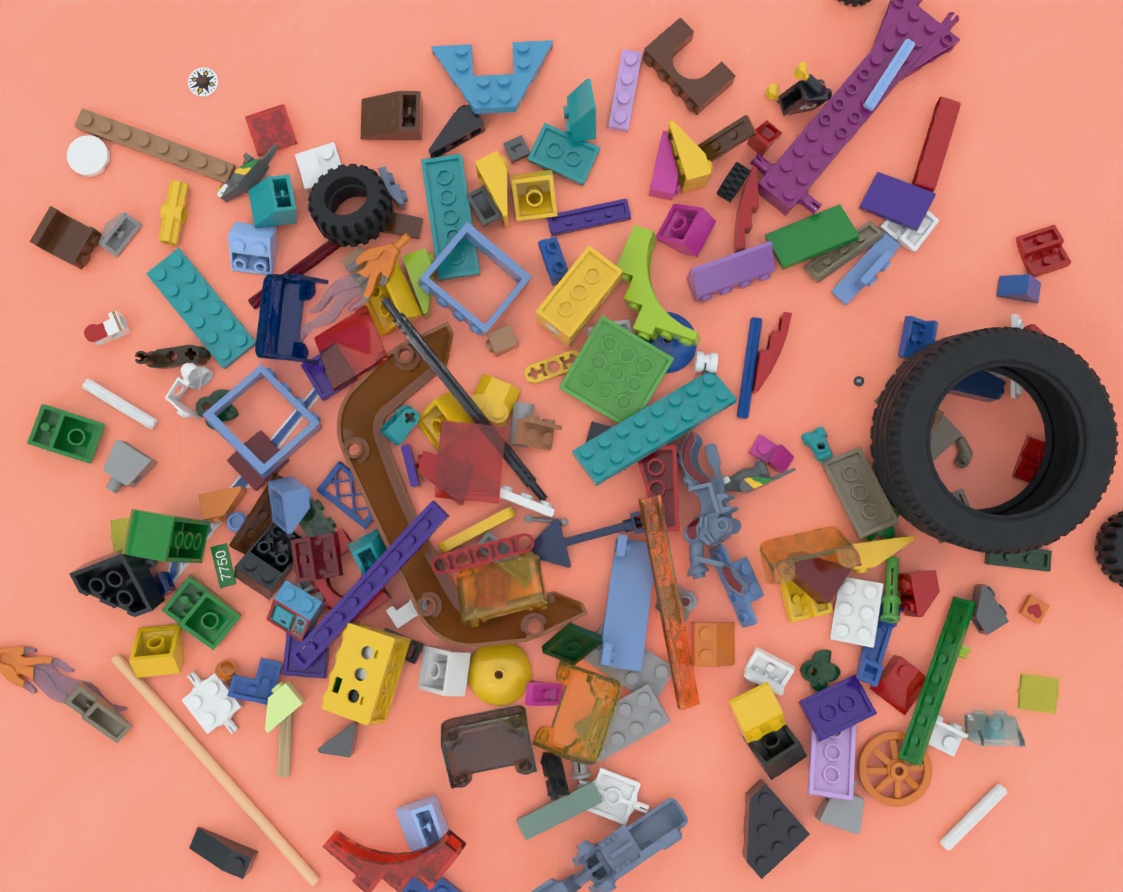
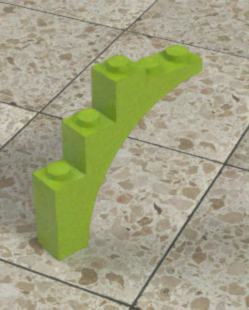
M634 225L617 264V267L623 271L621 280L630 283L624 300L628 304V308L639 312L633 329L637 336L645 341H649V339L656 341L660 333V336L667 340L674 338L685 346H698L701 341L698 332L683 326L673 319L656 299L651 279V261L657 238L652 230Z

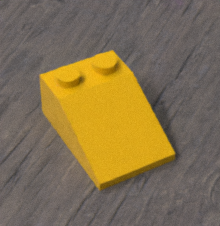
M673 120L669 121L666 131L678 170V181L681 182L682 194L705 188L713 172L711 161L707 160L706 154Z
M495 151L475 161V168L482 186H485L501 213L502 218L500 220L506 229L509 227L507 176L510 174L508 171L509 165L505 157H500L498 151Z

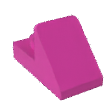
M761 434L758 435L748 451L749 454L760 461L763 460L765 464L779 473L785 472L795 458L782 444L776 445Z
M536 680L527 682L525 705L560 706L563 684Z

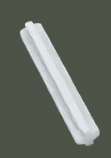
M86 379L83 383V389L145 427L153 430L158 424L157 419L93 380Z
M996 784L940 840V844L947 851H950L1008 791L1001 784Z

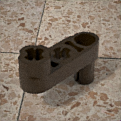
M184 345L156 349V351L150 352L138 351L135 357L140 359H135L138 364H145L150 368L157 369L182 367L185 363L205 365L210 359V352L205 347ZM177 354V359L172 360V356Z

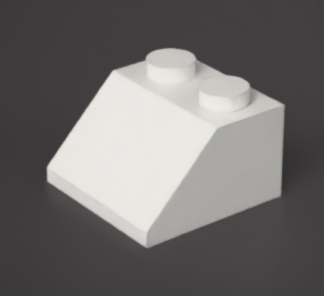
M424 646L418 689L442 696H465L471 653L455 649Z

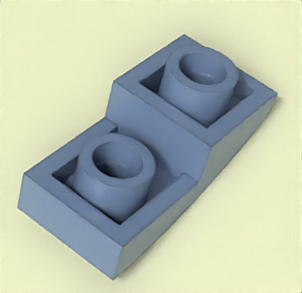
M386 166L378 168L391 199L402 211L406 210L405 203L408 202L406 191L401 190L399 184H395L392 172L388 173Z

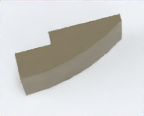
M82 681L65 698L64 704L82 716L81 719L115 743H118L132 728V724L122 714Z

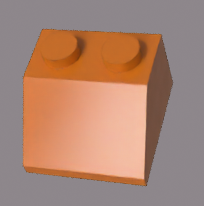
M691 621V664L694 667L735 665L734 622Z

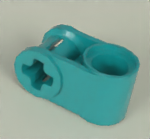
M409 405L400 406L382 426L380 433L396 446L400 445L418 423L419 413ZM406 413L411 415L409 419L405 417Z

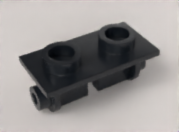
M543 752L540 764L542 765L544 777H548V780L545 781L548 791L547 796L551 800H556L559 796L570 795L560 752Z

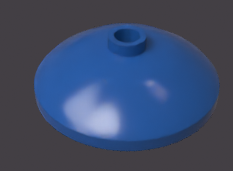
M667 312L677 322L694 330L689 321L676 313ZM660 333L656 341L652 339L647 341L674 358L665 374L674 373L686 367L693 359L697 348L695 345H691V347L685 346L674 338L671 339L670 343H666L664 338L660 336Z

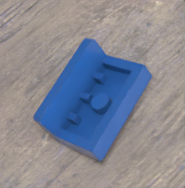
M557 237L542 239L538 242L552 286L557 285L569 271Z
M905 316L898 357L909 360V357L919 349H923L926 345L935 342L938 321H924L914 316Z

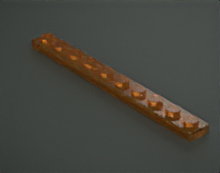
M652 495L638 499L677 707L679 710L684 711L700 704L662 499L661 495Z

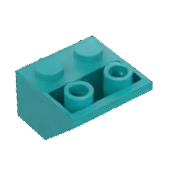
M290 174L268 176L248 190L255 228L297 224V209Z
M378 528L347 544L362 575L387 550Z

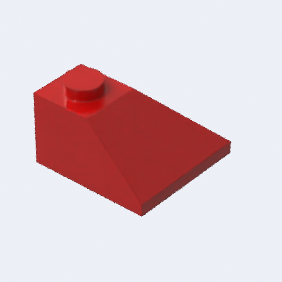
M893 655L882 670L878 686L874 687L871 685L869 689L900 713L906 715L919 697L926 677L902 656Z

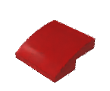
M1056 225L1016 237L1017 247L1025 269L1033 277L1068 267L1071 264V260L1062 246L1064 239Z
M1027 435L1012 476L1029 483L1031 482L1041 464L1045 442Z

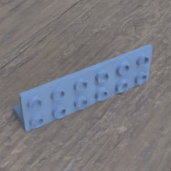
M619 534L615 540L602 633L603 643L600 647L598 665L640 672L642 670L658 545L627 539L628 535Z

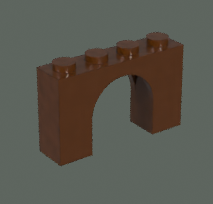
M680 17L644 48L643 60L648 67H652L657 72V76L662 82H666L671 87L672 93L684 101L686 108L698 115L733 84L736 75L722 61L708 74L698 79L683 77L676 71L673 65V58L692 41L694 31Z

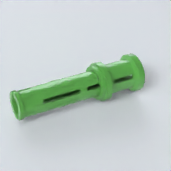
M897 557L886 559L885 595L881 599L883 615L880 616V620L886 623H898L901 621V618L898 616L899 605L901 604V599L898 597L900 559ZM891 572H893V586H891Z

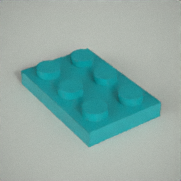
M544 123L527 161L545 170H552V173L584 186L600 152V147L585 140L572 142L571 134H567L558 128Z

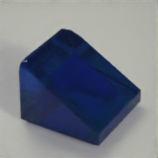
M160 571L155 575L154 580L163 597L176 591L175 584L168 571Z

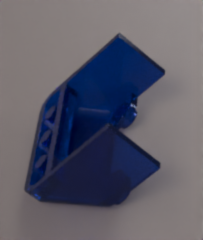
M268 274L264 278L255 344V353L258 358L319 365L318 360L307 359L309 354L308 348L305 343L299 342L304 301H309L315 296L316 284H328L329 280L302 274Z

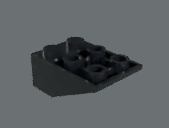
M272 522L234 567V577L270 600L294 568L290 540L302 537L295 532L287 534Z

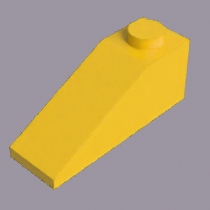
M904 536L846 544L845 550L848 567L851 570H856V573L869 572V568L876 567L912 542L914 537Z

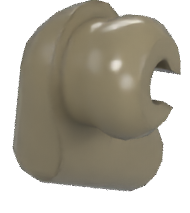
M965 436L955 441L959 448L955 462L960 468L967 467L973 456V452Z

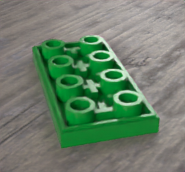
M841 204L767 233L765 234V240L767 242L771 241L773 254L782 270H785L857 241L860 235Z

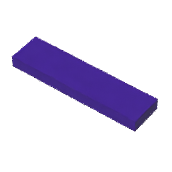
M627 198L557 213L558 216L547 217L551 237L631 220Z

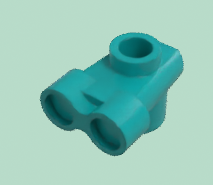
M818 427L814 431L807 432L801 436L804 445L809 446L813 452L814 459L820 463L833 457L826 439L828 434L824 427Z

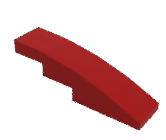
M752 167L741 193L734 228V253L745 250V234H748L753 228L752 213H756L759 209L757 167Z
M783 312L780 315L778 330H772L768 334L766 350L761 349L758 352L752 394H756L760 390L781 354L792 317L790 312Z

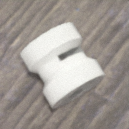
M696 351L694 372L708 371L709 373H716L718 353L704 354L702 351Z

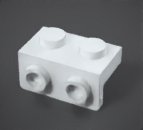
M756 647L744 666L743 676L753 684L761 685L768 682L773 693L782 696L786 683L795 671V666Z

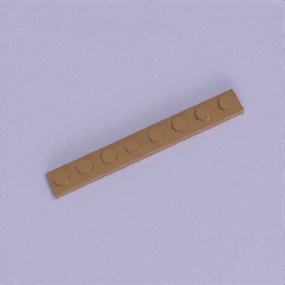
M84 108L81 109L74 125L77 130L223 184L231 178L236 169L233 163Z

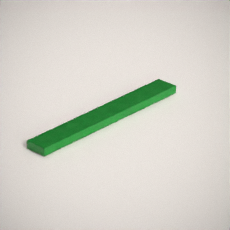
M953 597L898 756L903 761L921 767L976 606L974 601Z

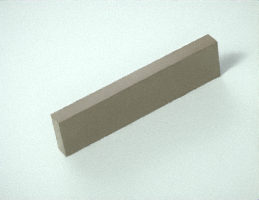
M869 221L856 230L860 235L859 240L820 255L804 266V271L818 284L884 237V233Z

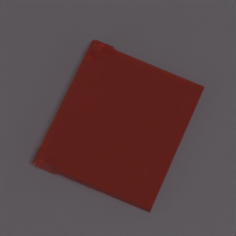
M367 306L358 308L352 315L314 337L334 391L377 365L380 366L389 360Z

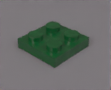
M570 622L541 647L543 654L575 666L601 645L603 639L601 635Z

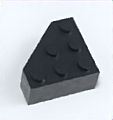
M123 549L87 562L69 573L79 593L85 596L92 595L100 599L99 602L112 608L119 607L133 617L153 611L165 601L144 559L122 554Z
M760 779L745 793L746 804L742 856L756 874L763 879L802 843L810 833L769 786Z

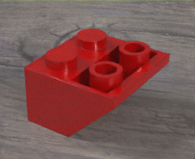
M916 570L899 573L898 591H900L902 599L900 606L905 616L923 617L940 592L936 570Z

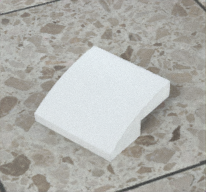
M928 211L918 231L886 219L879 226V229L883 233H887L899 245L914 253L940 220Z

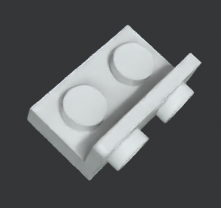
M938 715L929 745L954 757L962 738L967 739L968 734L962 732L963 727L953 722L950 725L943 723L944 718Z

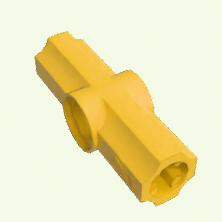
M177 180L170 181L166 202L162 204L160 210L162 220L158 239L160 243L178 246L182 224H185L188 215L186 202L190 186L187 183Z

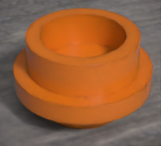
M228 659L219 662L215 668L217 678L223 681L232 680L233 674H237L238 671L236 664Z

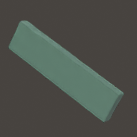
M593 780L569 792L570 795L561 796L517 818L516 822L525 839L528 840L602 803L603 799Z

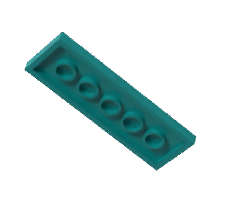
M462 154L421 159L435 258L440 255L466 222L473 226L470 204L466 197L468 191ZM463 237L437 268L439 281L480 275L476 247Z
M177 248L146 273L223 369H227L258 344L180 248Z

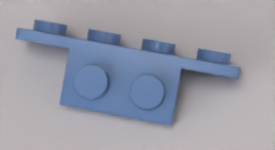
M884 233V237L867 251L832 289L831 293L844 305H847L864 286L870 287L877 280L875 275L879 270L883 273L891 264L889 260L900 245L887 233Z
M723 544L709 549L712 559L728 563V566L736 567L741 577L749 585V590L745 596L737 595L725 584L721 576L720 567L715 566L741 626L745 628L757 624L758 621L750 603L763 597L764 594L748 557L741 558L732 563Z

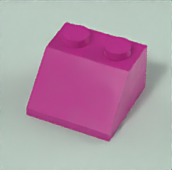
M673 204L656 238L657 241L681 254L698 257L716 220L704 208Z

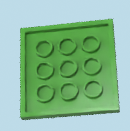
M601 315L559 388L615 422L620 423L645 408L674 358Z

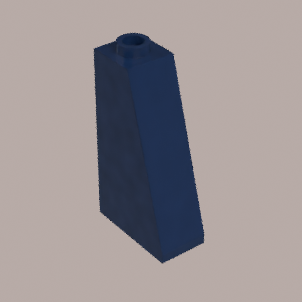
M980 370L960 381L948 394L990 403L999 400L1005 392L1003 388L1006 381L985 370Z

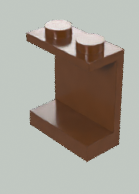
M50 206L29 242L82 270L90 261V255L94 248L99 245L101 233L95 228L88 227Z

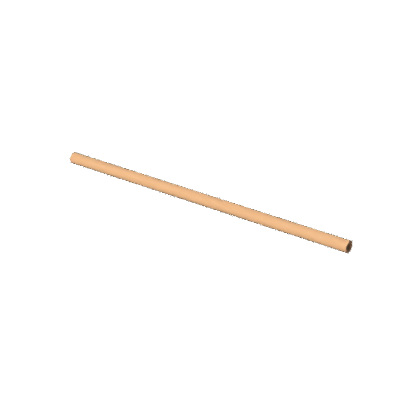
M120 653L115 655L111 662L313 887L320 880L317 874L141 677H136L131 665Z

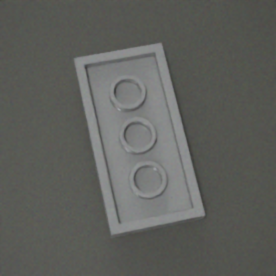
M604 621L602 622L601 626L596 632L601 636L603 633ZM601 645L583 658V660L631 691L649 682L657 698L676 669L646 648H644L642 670L640 672L599 666Z
M648 682L579 721L574 727L597 764L670 723L671 720Z

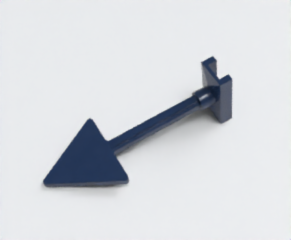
M642 511L630 513L631 518L622 520V523L567 538L563 535L560 520L556 518L535 539L533 549L522 553V555L570 568L571 562L567 546L622 531L626 533L634 531L635 534L647 532L646 528H639L643 524L641 518L637 517L642 516Z

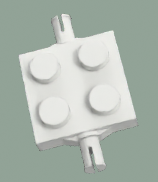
M195 671L190 673L187 678L195 687L191 693L182 699V702L207 734L211 733L218 726L225 725L232 735L239 728L231 718L236 711L244 706L242 702L237 698L227 696L229 691L228 684L217 678L215 673L203 681Z
M603 767L599 768L593 782L603 801L587 811L625 825L634 809L645 814L647 813L649 805L637 801V793L641 785L639 781ZM579 779L577 787L588 783V781Z

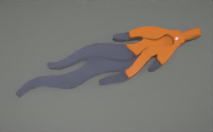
M405 233L395 243L368 249L352 264L348 265L346 270L352 271L367 263L362 270L342 277L329 286L317 306L310 309L309 313L321 312L336 297L334 303L327 312L304 326L298 342L302 343L313 329L335 322L345 306L354 298L361 295L348 308V311L353 312L367 303L373 296L378 282L381 286H385L395 270L397 259L401 254L400 250L411 240V237Z
M30 646L0 647L1 674L10 683L22 687L32 694L37 693V688L31 682L24 679L21 674L28 676L45 695L58 703L64 704L65 698L69 695L67 691H72L82 681L117 711L128 709L126 706L115 705L109 702L93 683L73 679L60 673L54 666L70 673L75 671L73 667L61 659L53 656H24L26 653L37 652L36 648Z

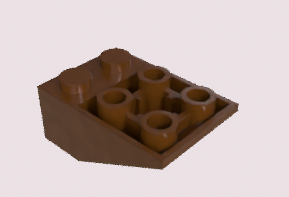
M395 91L361 100L360 139L422 140L423 99L421 91Z

